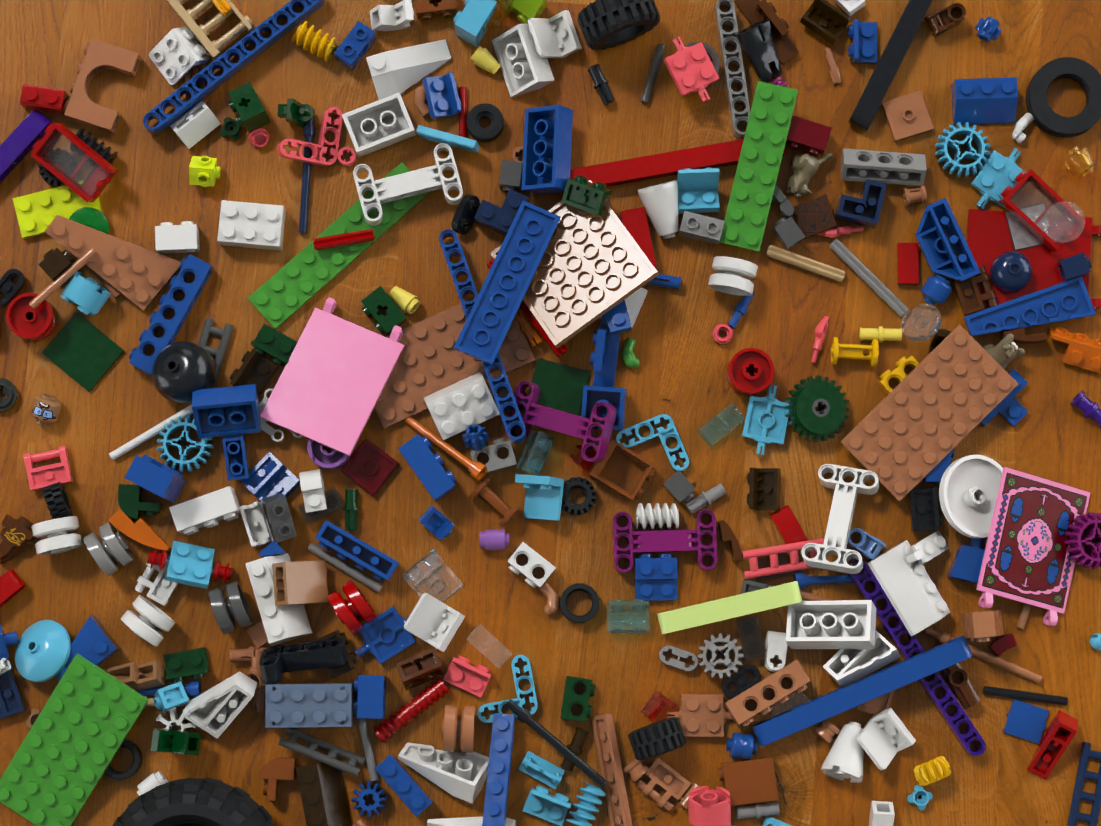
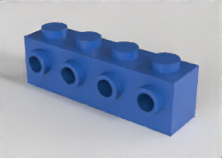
M325 520L315 537L320 541L318 543L319 546L328 551L330 548L338 551L336 555L345 561L348 558L356 562L355 567L364 572L366 569L374 572L372 576L381 582H384L385 579L390 581L400 564Z

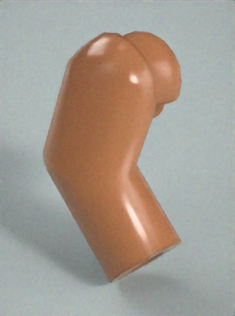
M419 86L415 90L413 103L421 115L426 117L430 112L425 103L424 86Z
M546 583L540 589L547 597V605L544 607V611L548 615H553L559 609L560 597Z

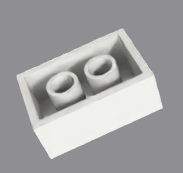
M400 92L342 114L358 158L416 136Z
M221 200L217 241L220 245L282 251L286 209L282 205Z
M481 372L424 397L425 403L443 440L466 430L471 425H478L500 414Z
M230 486L169 507L177 531L184 535L187 534V536L199 532L198 528L203 526L207 527V529L219 525L218 521L220 520L231 521L239 518L238 514L241 513L235 489Z

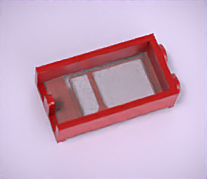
M62 122L51 123L45 129L46 134L42 140L39 139L34 144L33 152L30 155L87 203L95 202L118 169L65 127Z
M1032 169L1026 172L1021 171L1014 179L1016 183L1002 191L1000 194L1002 198L998 202L1004 205L1051 252L1057 251L1060 248L1059 245L1072 235V231L1077 225L1082 224L1085 220Z

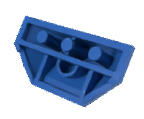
M944 198L926 206L915 236L932 273L958 281H964L981 273L947 199Z

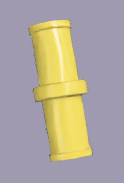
M883 326L878 328L860 327L859 340L872 341L877 339L878 343H883V341L901 342L902 328L891 329L883 328Z

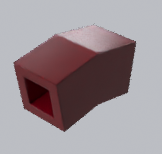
M1009 633L997 638L988 647L996 656H1000L1007 649L1017 646L1013 633Z

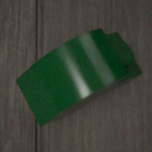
M119 484L118 503L121 510L127 516L139 520L141 512H144V516H156V512L162 513L163 504L142 502L143 487Z
M153 729L151 751L199 755L201 734L178 730Z

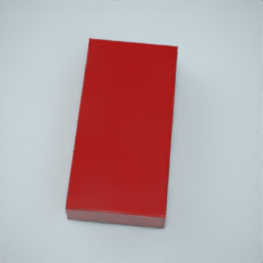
M897 243V285H918V243Z

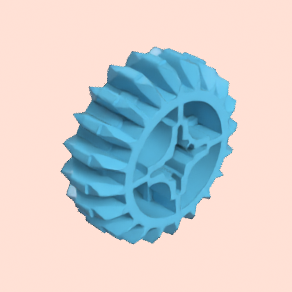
M958 122L956 128L951 124L948 127L949 130L944 129L942 131L943 135L938 136L937 140L939 143L935 144V148L940 150L935 152V156H941L937 160L938 164L945 163L942 170H945L947 167L950 168L949 175H952L954 171H956V177H960L962 172L965 177H968L970 173L975 175L977 169L982 170L984 168L982 164L988 163L986 157H989L991 152L986 149L990 148L991 144L984 143L988 136L981 137V134L984 132L982 129L979 132L975 131L977 125L969 128V123L966 122L964 127H962L961 122ZM956 135L966 136L963 141H958L956 139L953 141L950 139L951 137ZM972 140H973V141L976 143V145H977L978 153H976L977 150H975V149L971 146V141H972ZM966 143L965 152L959 157L961 153L960 148ZM947 146L954 153L953 160L948 154ZM964 158L975 160L974 163L968 165L959 164Z
M186 416L185 422H183L181 417H178L177 424H175L174 420H170L171 427L166 424L164 425L167 432L159 431V434L164 437L163 439H157V443L163 444V446L157 448L159 452L164 451L160 455V459L168 457L165 465L168 466L173 462L172 469L174 470L180 465V472L185 471V466H187L189 472H192L193 464L199 469V461L204 464L207 463L203 458L204 455L208 457L212 455L206 450L207 448H214L213 445L207 444V442L213 440V437L201 438V442L191 439L190 428L196 431L197 429L195 420L193 419L191 423L190 416ZM184 428L179 438L170 439L175 431ZM184 439H186L193 445H189V447L184 449L178 443L184 442ZM169 446L178 447L180 460L172 456ZM200 449L194 458L187 460L191 450Z

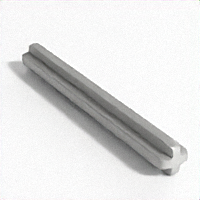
M835 239L830 244V249L899 317L907 313L908 307L838 239Z

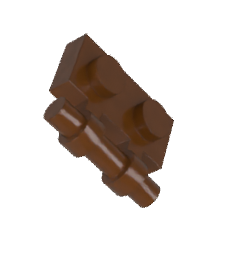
M985 266L979 268L981 273L977 277L973 276L964 281L952 279L964 316L984 310L983 301H988L990 308L997 305L995 299L997 296L995 291L992 290L989 281L991 278L989 273L987 274ZM982 283L985 294L980 295L977 284Z

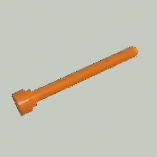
M411 416L405 419L406 424L468 468L470 476L478 481L485 475L487 467L481 462L477 463L476 461L472 462Z

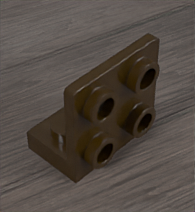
M252 349L251 352L247 351L243 356L241 367L239 369L236 368L231 374L230 384L232 386L256 384L259 397L278 369V366L261 356L255 349Z

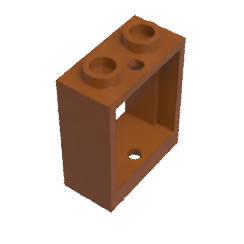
M611 439L604 459L595 464L589 476L632 502L634 498L639 499L644 490L641 487L645 480L649 482L655 471L652 470L654 464ZM615 449L646 468L631 494L600 475Z

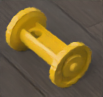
M833 337L830 349L831 364L836 365L838 359L870 360L871 366L876 367L879 355L878 340L873 339L871 345L839 344L838 337ZM865 349L869 350L867 356L863 355V350Z

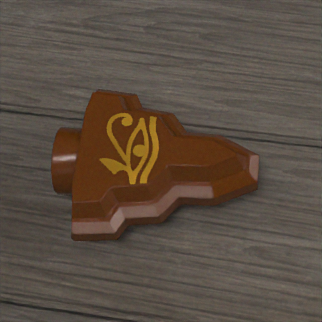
M8 514L4 517L1 523L3 529L0 533V564L13 559L17 552H24L29 546H35L41 539L33 536L31 526L34 524L26 518L20 516L17 520Z

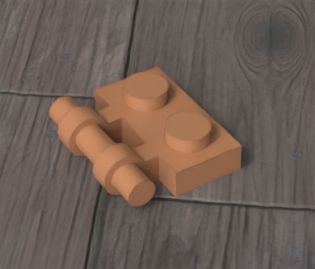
M659 757L655 759L645 773L651 780L646 783L640 779L636 784L642 790L641 793L645 796L649 795L657 802L656 805L660 808L664 807L667 811H670L674 806L668 801L671 795L679 800L691 785L688 780ZM656 783L666 790L663 795L653 789Z

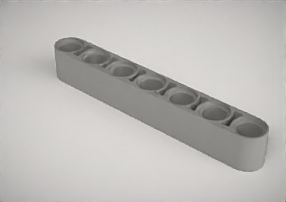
M718 0L714 13L731 127L736 138L744 139L745 132L739 131L737 125L745 124L747 126L750 106L741 46L735 35L738 32L735 6L732 0ZM726 5L730 10L722 12L719 6ZM730 25L733 30L726 32L722 29V26ZM731 44L736 50L729 52L725 49V46ZM735 64L739 70L732 72L728 69V66ZM731 85H740L741 91H733ZM735 104H741V105H743V106H744V111H742V112L736 111V110L734 109V105H735Z

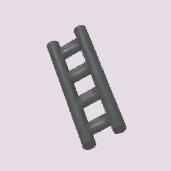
M206 318L198 345L216 357L214 376L216 381L213 386L215 388L234 325L226 323L225 328L221 329L212 326L213 319ZM210 334L222 337L218 349L206 346Z
M287 728L285 734L290 736L289 739L281 737L279 742L280 746L356 777L360 771L359 768L355 767L356 763L363 766L366 759L293 728ZM297 740H300L305 743H308L309 746L305 747L296 742ZM317 747L329 752L328 755L317 752ZM336 756H340L342 758L347 759L348 762L344 763L335 758Z

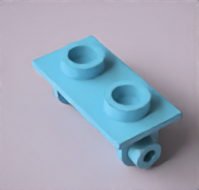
M530 751L527 752L519 767L520 771L553 789H556L565 770Z

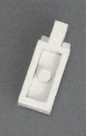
M938 530L910 546L913 553L905 558L908 564L919 561L920 565L946 551L949 547Z

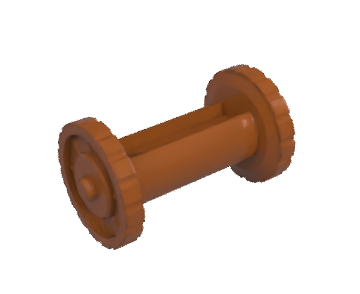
M487 477L480 485L475 487L476 489L469 498L474 500L480 497L503 518L499 524L503 527L510 519L514 518V514L521 506L516 504L511 508L487 487L490 479Z

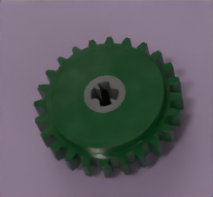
M818 375L815 378L813 376L807 377V380L801 379L800 384L793 385L796 390H789V394L792 396L786 398L789 405L785 406L784 409L789 410V413L785 417L791 418L788 425L794 424L795 427L792 431H800L799 437L806 435L807 441L813 439L814 442H818L820 439L821 441H827L828 438H834V433H841L839 427L846 426L843 420L849 419L845 415V412L850 411L849 408L845 407L849 400H844L843 398L846 392L840 393L842 386L835 387L836 381L828 382L829 377H823L821 380V375Z

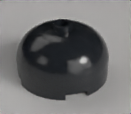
M188 341L175 342L165 347L156 357L152 368L153 383L157 391L172 403L177 405L192 403V392L213 388L216 381L214 379L216 363L212 355L201 346Z

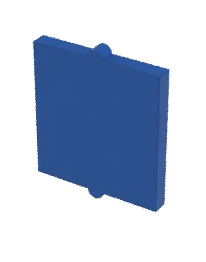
M1013 699L1010 711L1006 714L1007 721L1003 732L1039 744L1043 729H1046L1045 722L1049 710Z

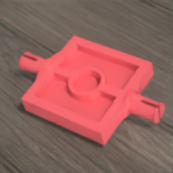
M680 36L674 38L672 41L677 52L666 57L664 62L681 96L698 92L703 103L709 101L711 98L705 88L720 78L702 42L685 47Z

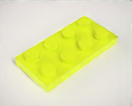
M67 185L12 198L23 239L47 234L45 232L46 228L57 215L69 219L76 210L84 207L95 208L102 212L99 196L95 202L87 203Z

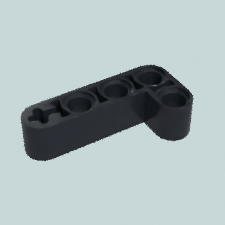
M335 638L268 647L262 652L259 664L264 683L276 684L282 680L285 672L341 666L347 662V655L343 640Z

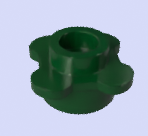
M227 117L224 119L223 129H221L220 133L223 137L228 136L233 140H238L242 128L238 121Z

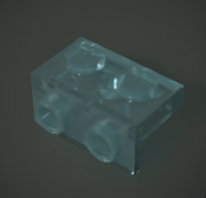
M532 430L516 468L539 476L555 438L544 432Z
M616 599L607 602V633H649V601L640 599L622 601Z

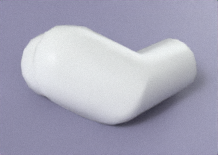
M1026 113L1017 121L1012 133L1013 140L1015 139L1018 143H1021L1026 138V134L1022 131L1034 120L1032 114Z

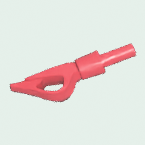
M850 225L837 226L816 235L834 238L840 235H850L851 232L864 231L863 226L850 227Z
M824 316L815 329L812 363H816L818 353L822 350L828 328V316Z

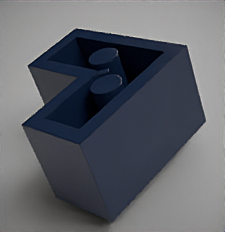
M866 180L862 187L860 199L841 195L838 200L835 219L875 228L878 224L887 184Z
M509 189L502 208L482 199L474 221L481 226L506 236L522 201L529 202V197Z

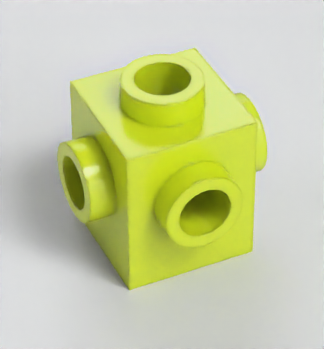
M192 156L189 165V185L214 187L216 179H220L221 167L217 166V158Z

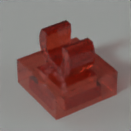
M577 445L576 447L580 450L577 456L571 454L570 457L573 459V462L588 472L594 462L584 460L581 455L582 446ZM593 449L590 451L591 458H594L597 453Z

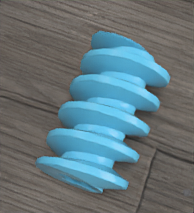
M582 781L587 787L579 788L583 795H576L580 803H573L577 810L570 811L569 814L573 816V819H566V821L577 826H592L588 820L596 819L592 812H599L595 804H602L598 797L605 796L606 793L601 788Z

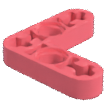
M330 107L323 112L318 144L284 139L277 146L278 154L286 159L319 166L334 164L338 155L343 120L341 110L337 107ZM334 112V116L337 119L333 120L332 127H326V125L331 124V117H328V115ZM327 131L334 134L335 139L333 142H328L325 139ZM289 144V148L296 149L298 147V150L286 153V149H283V146ZM323 145L333 146V148L328 149V156L331 159L327 160V162L326 158L322 157L327 152V147H323ZM304 147L311 149L312 156L310 158L303 156L302 150Z

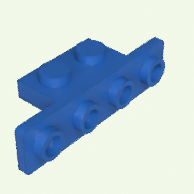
M603 315L601 316L598 332L594 331L593 344H596L595 352H591L590 364H593V370L595 371L593 386L614 387L620 333L611 334Z

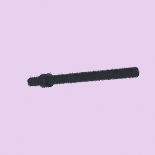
M511 699L506 703L505 706L518 716V720L528 724L600 787H604L608 781L532 718L528 710L525 708L523 710Z

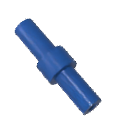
M754 292L752 296H744L741 302L737 303L734 308L735 312L727 324L728 326L735 329L740 318L745 316L748 310L747 306L752 300Z

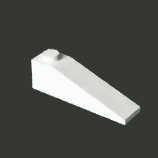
M407 742L398 755L400 761L452 796L472 804L480 793L488 773L489 757L474 751L473 753L448 752L434 749L431 745Z

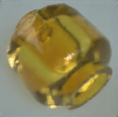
M1076 146L1067 152L1069 156L1065 159V164L1073 176H1080L1082 178L1095 170L1096 160L1088 148L1079 149Z

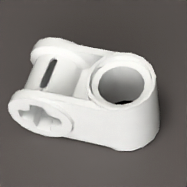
M767 631L764 664L766 669L771 672H777L785 665L788 644L786 642V633ZM774 657H776L777 661H780V664L776 665V667H773V663L770 662Z

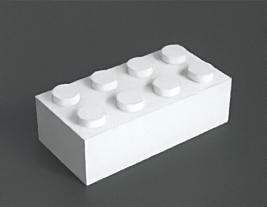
M872 600L802 601L788 605L786 642L791 649H875L876 607Z

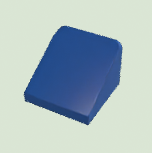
M273 541L259 555L264 558L286 554V552L279 543Z

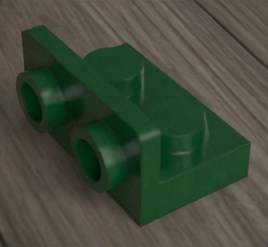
M576 175L575 178L567 180L562 203L599 216L602 213L606 195H611L612 190L607 189V185L603 183L588 182V178Z
M263 324L255 340H252L250 344L260 355L264 356L266 353L272 357L271 361L282 366L283 363L287 364L297 341Z
M206 647L163 655L167 674L165 678L166 680L171 679L172 683L182 682L184 677L191 675L193 679L203 678L205 673L210 672Z

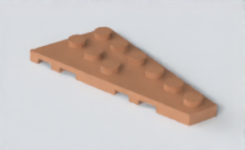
M59 215L56 216L45 230L48 235L78 259L92 247L97 254L86 265L142 310L148 306L181 263L175 259Z

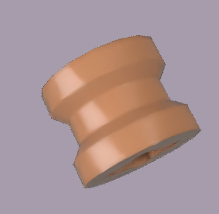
M828 719L823 720L822 724L814 729L829 744L832 742V737L840 733V730Z
M635 757L622 770L625 773H629L631 780L635 782L649 768L643 765L641 760H636Z

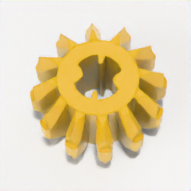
M939 756L914 768L915 778L920 786L929 785L950 776V765L944 756Z

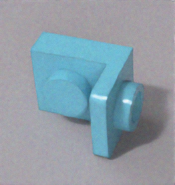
M181 681L158 689L153 698L156 709H160L162 714L189 701Z

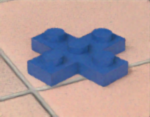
M1014 368L1008 374L1018 385L980 422L983 427L997 413L1012 427L1028 413L1014 398L1028 382Z

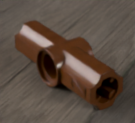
M959 663L942 670L946 682L953 689L964 710L981 701L971 685L967 673ZM956 671L961 675L959 683H954L952 680V675Z

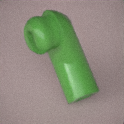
M627 338L621 352V357L627 367L635 369L640 365V360L633 353L636 340Z

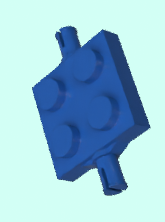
M393 606L370 623L364 624L359 631L364 638L365 644L354 650L356 654L359 653L357 655L358 658L370 651L375 655L378 662L382 664L415 643L416 640L412 634L404 629V624L409 617L404 619Z

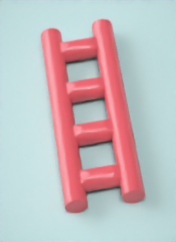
M824 538L742 551L743 560L749 559L750 570L744 571L745 580L815 568L806 565L804 561L799 562L798 550H802L803 546L807 543L823 545ZM810 551L811 558H814L817 553ZM790 552L791 564L779 565L778 554ZM769 555L771 567L758 569L757 557Z

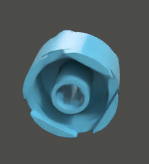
M77 271L62 290L61 297L69 303L78 304L77 309L84 314L97 315L111 293L107 292L105 287L92 278L86 277L85 279L82 277L83 273Z

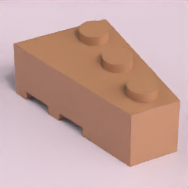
M1002 610L961 613L962 633L965 638H969V642L990 641V637L1004 635Z

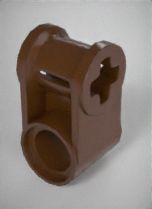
M954 3L927 15L924 19L929 22L933 30V37L959 25L966 15V9L962 4ZM950 12H959L960 18H953Z

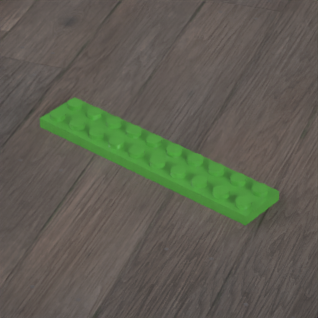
M401 162L384 178L410 172V170ZM368 191L363 197L365 199H370L373 197L374 193L372 191ZM426 192L381 204L383 219L376 226L369 225L365 221L359 199L316 238L373 229L375 237L373 241L322 250H315L312 241L248 297V300L276 330L430 193ZM375 210L368 213V217L371 219L379 216V212Z

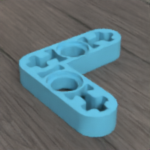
M667 414L658 415L626 428L617 434L616 442L628 449L659 437L672 469L684 471L689 465L688 455L674 422ZM661 418L664 421H669L667 429L663 427L656 428L658 433L654 434V429L650 422H654L655 426L660 423ZM641 426L649 427L650 435L644 438L639 435L638 430ZM631 430H635V436L639 441L635 442V438H632L628 441V445H625L624 442L620 443L619 440L622 439V434L628 437L633 434ZM669 437H674L677 440V446L673 449L666 446L665 442ZM679 448L682 451L678 452L679 458L685 459L681 468L679 465L675 466L674 464L676 461L675 454L672 457L669 454L677 451Z
M517 655L511 662L517 698L511 700L522 708V705L525 704V697L520 699V694L533 692V697L529 696L530 703H534V707L530 711L532 715L536 712L538 703L531 665L526 656ZM518 658H522L523 661L527 662V665L524 666V673L529 671V676L523 675L516 678V673H520L519 667H515ZM521 679H528L530 681L531 687L529 690L522 691L519 689L518 683ZM509 700L482 705L478 709V718L484 723L493 722V714L490 715V719H486L485 716H481V712H484L485 707H488L490 711L496 710L494 705H499L498 712L503 714L501 708Z

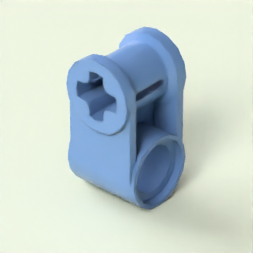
M854 528L850 530L847 545L870 561L874 560L881 549L886 547L884 542L862 529ZM853 532L860 535V541L857 544L853 543L850 539Z

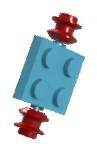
M173 541L170 557L168 556L167 558L165 550L162 553H157L156 548H154V552L149 551L147 564H151L150 568L157 565L160 571L165 567V564L168 565L165 581L204 589L208 588L210 574L215 582L220 578L223 579L225 584L226 580L231 579L233 568L229 567L230 563L226 567L221 566L220 561L215 566L212 565L215 549Z

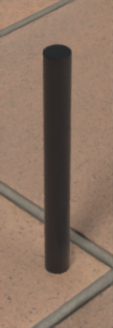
M989 686L983 687V694L1059 705H1067L1068 697Z

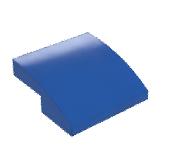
M270 451L249 472V478H244L240 481L262 503L263 498L283 493L287 498L300 485V480Z

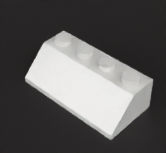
M908 540L881 554L869 562L868 565L909 634L913 636L950 613V610L927 574L925 567L920 565L919 561L908 564L905 557L913 553V550Z
M288 553L268 556L245 563L267 639L271 646L312 634L304 604L275 606L272 564L291 562Z

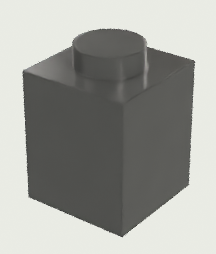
M502 160L499 188H502L504 192H509V189L520 191L523 162Z
M783 217L775 223L776 227L772 231L787 251L805 238V235L792 217L787 220Z
M679 470L662 485L678 503L681 501L687 503L694 496L692 492L696 489Z

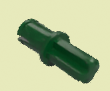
M345 489V508H343V511H345V530L347 531L357 530V511H360V508H358V489Z

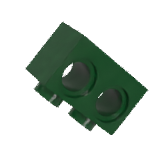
M566 676L560 718L586 722V718L591 717L592 705H588L589 697H594L595 684H591V679ZM578 682H582L586 686L585 692L581 695L574 692V685ZM575 703L580 704L583 708L582 713L578 716L573 715L570 711L571 706Z

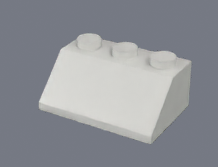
M518 24L492 40L510 97L541 89L555 81L548 59L541 58L536 51L533 36L529 31V24Z

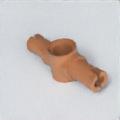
M260 647L251 648L252 663L250 673L246 675L257 682L252 698L253 712L265 711L266 684L263 681L259 664L264 648Z

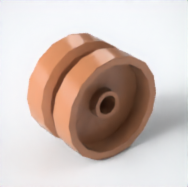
M445 705V716L442 721L443 751L454 752L457 747V739H461V751L473 753L475 706H464L462 709V719H458V707L456 705Z

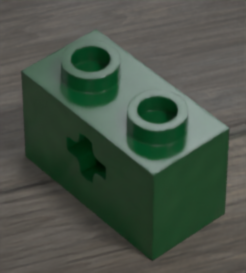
M250 82L228 92L231 101L228 103L233 113L238 111L239 115L236 118L241 128L245 126L248 133L271 122Z
M379 286L361 301L364 305L361 309L368 318L373 316L377 321L374 325L381 334L385 332L389 336L394 326L400 327L408 321L407 317L382 286ZM380 308H382L383 310L387 309V315L385 317L382 314L379 315Z

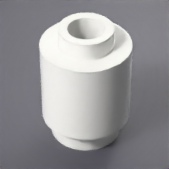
M160 771L153 772L137 785L139 789L137 794L140 796L156 786L168 783L169 781Z

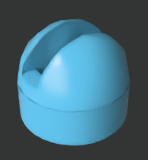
M1095 633L1090 637L1089 644L1100 652L1101 634Z

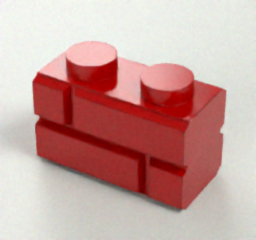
M23 84L20 104L24 109H37L43 112L64 115L63 108L68 100V94L62 89L54 90L49 87Z

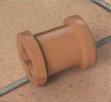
M924 185L919 186V188L902 189L905 206H909L910 203L927 202Z

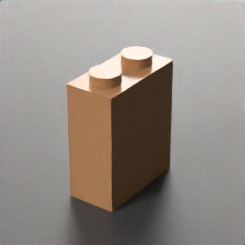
M326 560L272 564L275 606L328 602L327 596L329 591L327 588Z

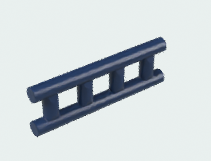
M1082 743L1067 823L1069 826H1076V821L1089 823L1088 826H1097L1101 808V752L1090 750L1091 743ZM1088 758L1100 760L1098 773L1086 771ZM1084 779L1097 781L1094 794L1082 791ZM1080 800L1093 802L1090 815L1078 812Z

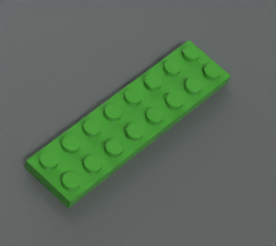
M761 81L757 82L719 243L757 252L760 251L798 90Z

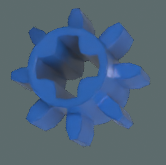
M986 17L985 20L981 18L975 27V30L978 31L977 37L985 42H990L991 39L995 41L1002 31L998 28L1000 23L992 17Z
M476 424L469 426L466 429V434H462L466 448H471L475 451L483 449L486 445L485 441H489L488 432H486L485 427L481 428V426Z

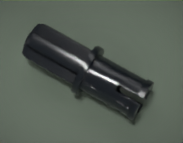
M596 64L589 67L587 71L593 80V88L597 89L604 105L614 102V97L608 86L609 81L605 79L600 65Z

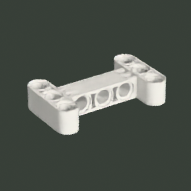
M440 143L435 147L434 160L436 165L375 181L368 165H357L354 168L353 176L365 221L372 226L382 222L381 204L438 189L443 190L447 203L451 205L459 204L463 198V189L451 147L445 143ZM440 151H446L449 155L447 158L441 159L437 154ZM446 170H450L454 173V176L445 178L443 173ZM365 171L369 175L366 179H359L357 177L358 173ZM451 190H457L459 192V196L456 198H451L448 195V192ZM366 191L374 193L370 199H365L362 195ZM372 210L379 212V216L375 219L368 217V213Z
M824 464L818 470L820 483L826 488L835 489L823 545L817 543L805 544L801 550L804 563L810 567L857 574L863 568L862 556L858 551L846 549L857 494H875L879 490V479L877 474L872 471ZM825 473H832L833 477L825 479L823 475ZM847 476H851L854 478V480L850 483H846L843 481L844 478ZM867 480H873L875 482L872 486H866L864 484ZM810 551L817 553L814 558L806 557ZM830 555L838 557L834 562L827 561V558ZM850 559H857L859 561L855 566L848 564Z

